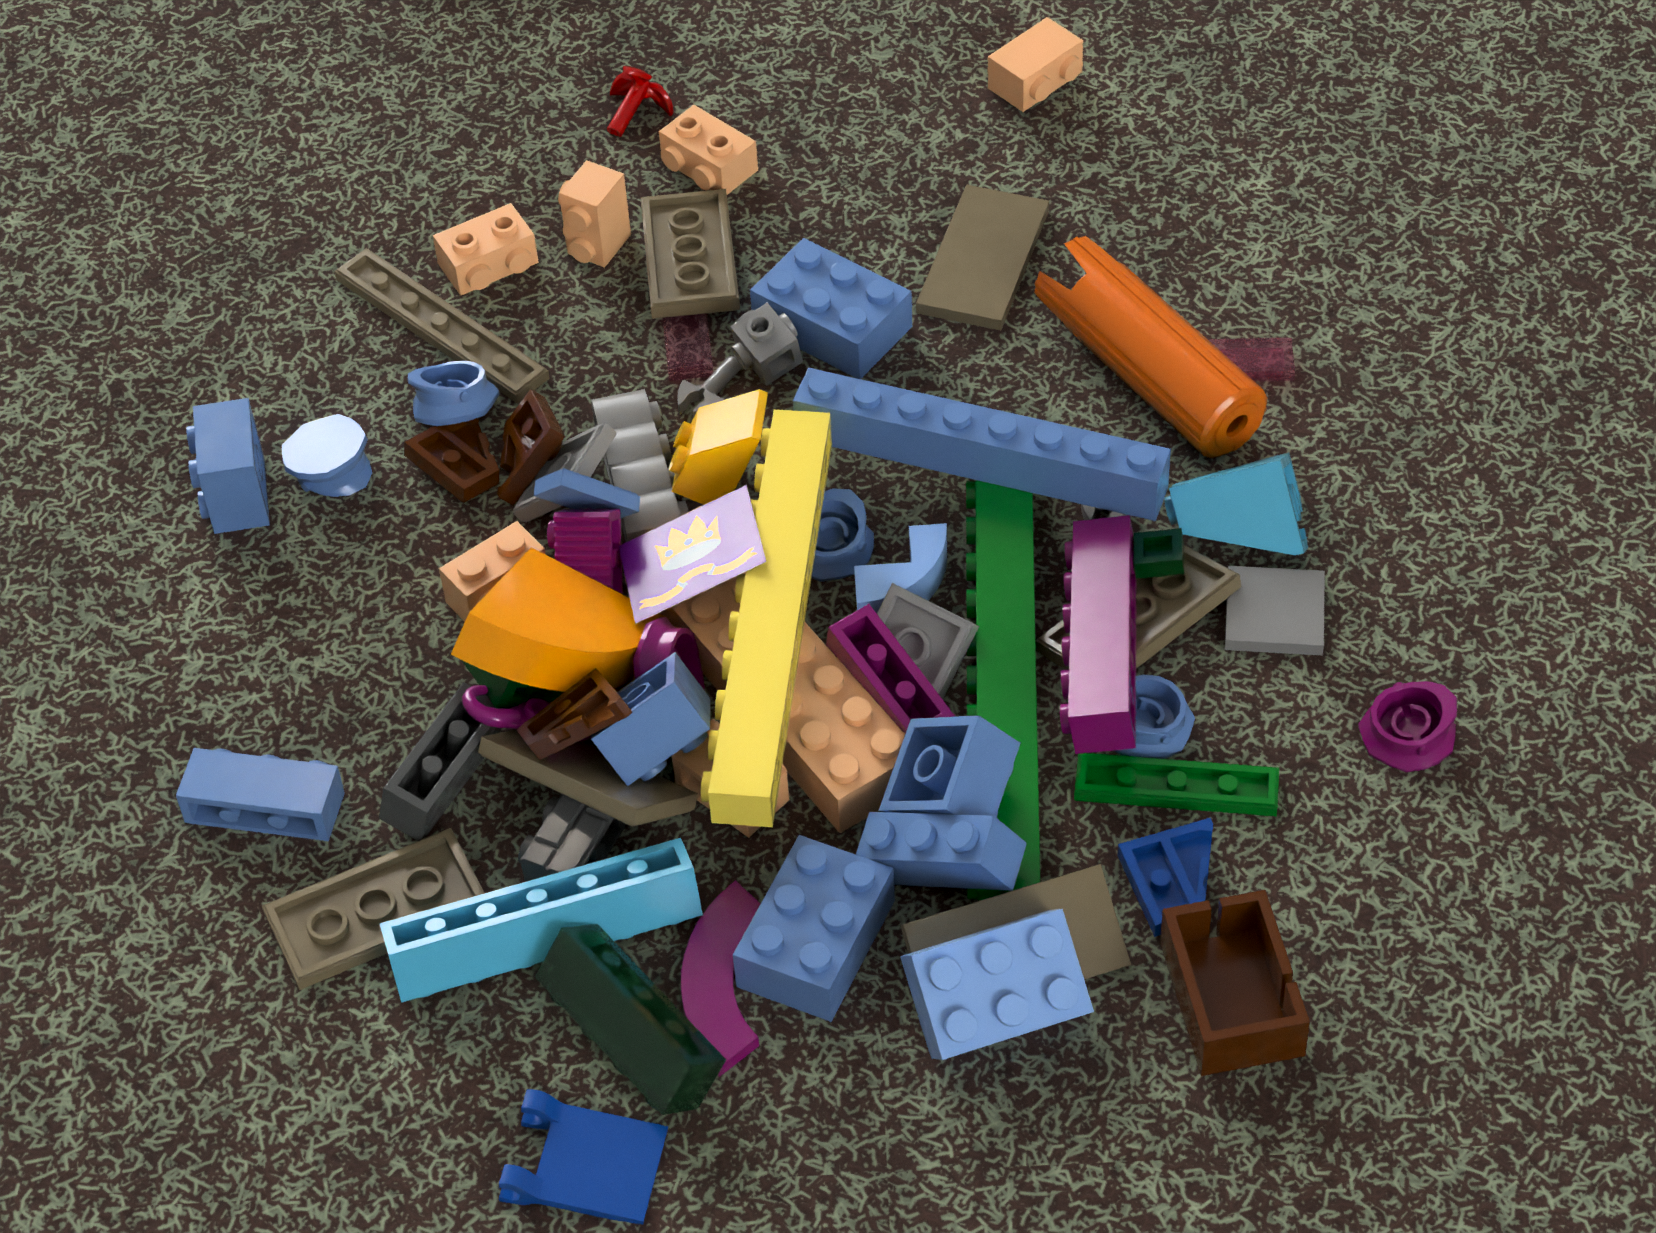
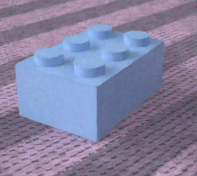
M1063 909L1047 910L900 956L932 1059L944 1060L1094 1012Z

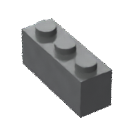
M465 682L462 683L383 788L379 819L417 841L427 837L485 758L478 753L481 736L500 733L502 729L480 723L467 713L463 706L462 696L466 689L472 686ZM486 694L476 697L481 704L496 708Z

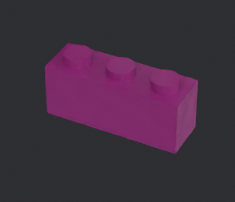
M870 604L828 627L826 646L905 734L911 719L955 717Z

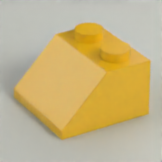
M758 389L699 407L691 424L683 421L674 441L673 447L677 449L669 466V471L675 473L671 492L705 505L736 489L761 440L767 392Z

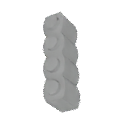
M645 389L592 399L591 405L595 426L606 422L617 432V435L603 456L610 484L640 496L639 512L621 518L625 541L628 542L688 513L686 501L677 502L675 495L678 494L671 492L675 473L669 471L666 461L672 460L667 434L658 435L657 432L658 428H662L661 414L657 401L649 402Z

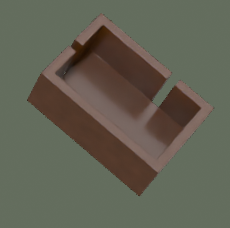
M1266 890L1219 898L1217 937L1209 938L1212 911L1209 900L1164 908L1162 911L1160 944L1201 1076L1305 1057L1310 1021L1297 982H1292L1293 970Z

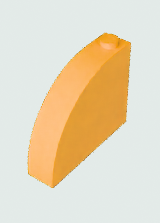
M531 547L468 613L451 655L479 669L508 680L561 692L567 691L588 673L597 668L613 688H617L634 678L633 657L645 625L659 617L666 616L658 613L635 624L629 597Z

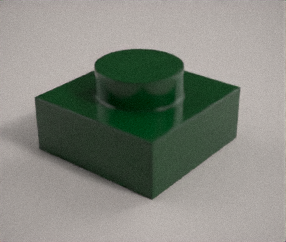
M1182 528L1134 533V569L1136 579L1184 574Z

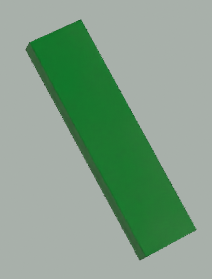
M1081 753L1078 754L1074 801L1277 817L1279 768Z

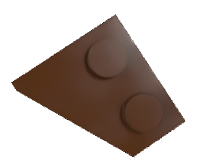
M532 389L529 390L504 424V448L501 453L500 467L509 472V477L498 487L497 495L500 499L511 505L516 503L544 464L556 457L565 438L546 398Z
M479 418L457 424L433 426L404 442V456L463 503L499 484V468L494 455L490 453L487 435L481 431Z
M595 668L516 730L537 758L541 760L628 717L633 712L598 669Z

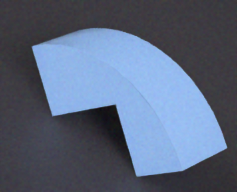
M947 523L909 526L910 562L854 566L857 610L870 604L877 613L892 583L929 601L939 588L946 571Z

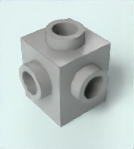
M768 302L756 310L747 311L736 323L730 326L735 342L731 346L734 357L745 370L751 367L766 386L803 362L798 339L796 338L798 333L794 324L785 313L778 316Z

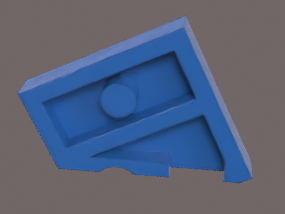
M1211 818L1118 844L1117 856L1154 937L1161 935L1162 911L1164 908L1206 900L1213 831Z

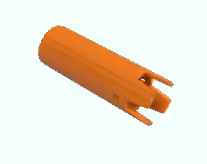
M1087 236L1075 237L1073 240L1064 243L1086 274L1070 290L1039 271L1035 281V295L1064 323L1065 327L1203 456L1209 458L1220 457L1237 450L1246 443L1260 426L1266 411L1267 396L1264 390L1128 267L1116 261Z

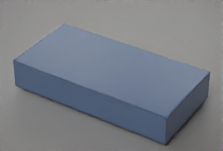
M565 468L535 480V497L567 508H619L621 518L639 512L640 496L636 493Z

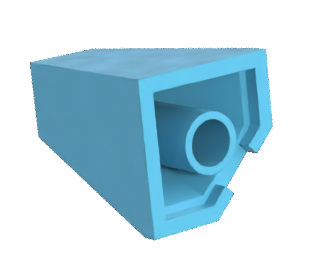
M1289 452L1175 483L1169 488L1171 496L1165 497L1168 519L1171 525L1178 523L1179 528H1182L1183 535L1289 555L1303 554L1308 549L1305 529H1299L1297 521L1302 519L1301 511L1303 510Z

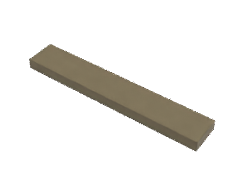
M365 248L334 271L338 282L454 361H471L481 365L485 370L487 380L494 384L502 394L517 404L523 400L530 389L536 390L550 379L546 368L369 249Z

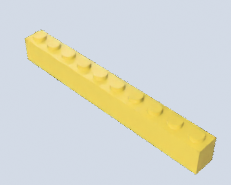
M774 409L771 428H763L761 456L766 458L764 464L757 463L754 486L755 492L760 493L758 500L751 499L767 562L746 571V574L738 575L736 579L735 600L736 603H740L739 612L731 611L729 619V641H734L733 650H725L722 660V679L727 680L726 690H717L715 719L720 720L719 730L710 731L708 741V760L713 761L712 771L703 772L701 780V801L709 802L711 823L773 828L832 448L830 413Z

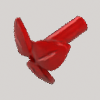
M623 66V72L614 79L610 88V96L626 95L607 127V131L610 134L622 137L642 100L645 98H652L669 116L673 115L672 101L661 85L649 82L653 76L641 69Z

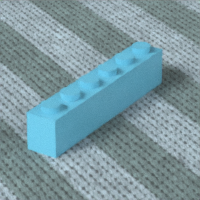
M677 838L380 923L402 1003L416 998L428 997L434 993L464 984L476 983L485 978L519 968H528L534 964L564 955L576 954L585 949L619 939H628L634 935L664 926L676 925L685 920L702 916L703 913L694 867L682 839Z

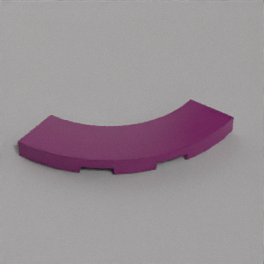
M736 880L715 898L698 920L689 938L681 969V995L689 1033L706 1063L719 1077L759 1047V1037L743 1018L735 998L733 953L757 912L760 903Z

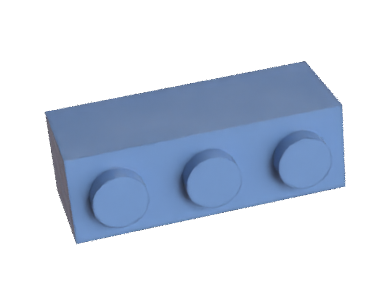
M193 748L176 798L185 823L329 841L345 792L337 765H329L317 760L305 762L281 759L268 754L256 756L233 753L226 749L208 750Z
M869 812L856 855L893 867L894 885L1013 891L1027 843L995 816Z

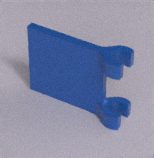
M527 1089L521 1107V1112L524 1113L521 1126L543 1130L549 1129L536 1175L520 1166L504 1164L499 1181V1188H502L499 1202L524 1206L542 1204L596 1217L643 1225L668 1126L567 1105L545 1092Z

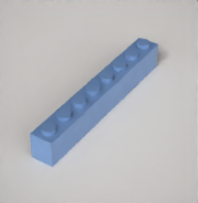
M813 368L807 369L793 399V411L830 413L832 447L1152 521L1157 519L1169 486L1171 449Z

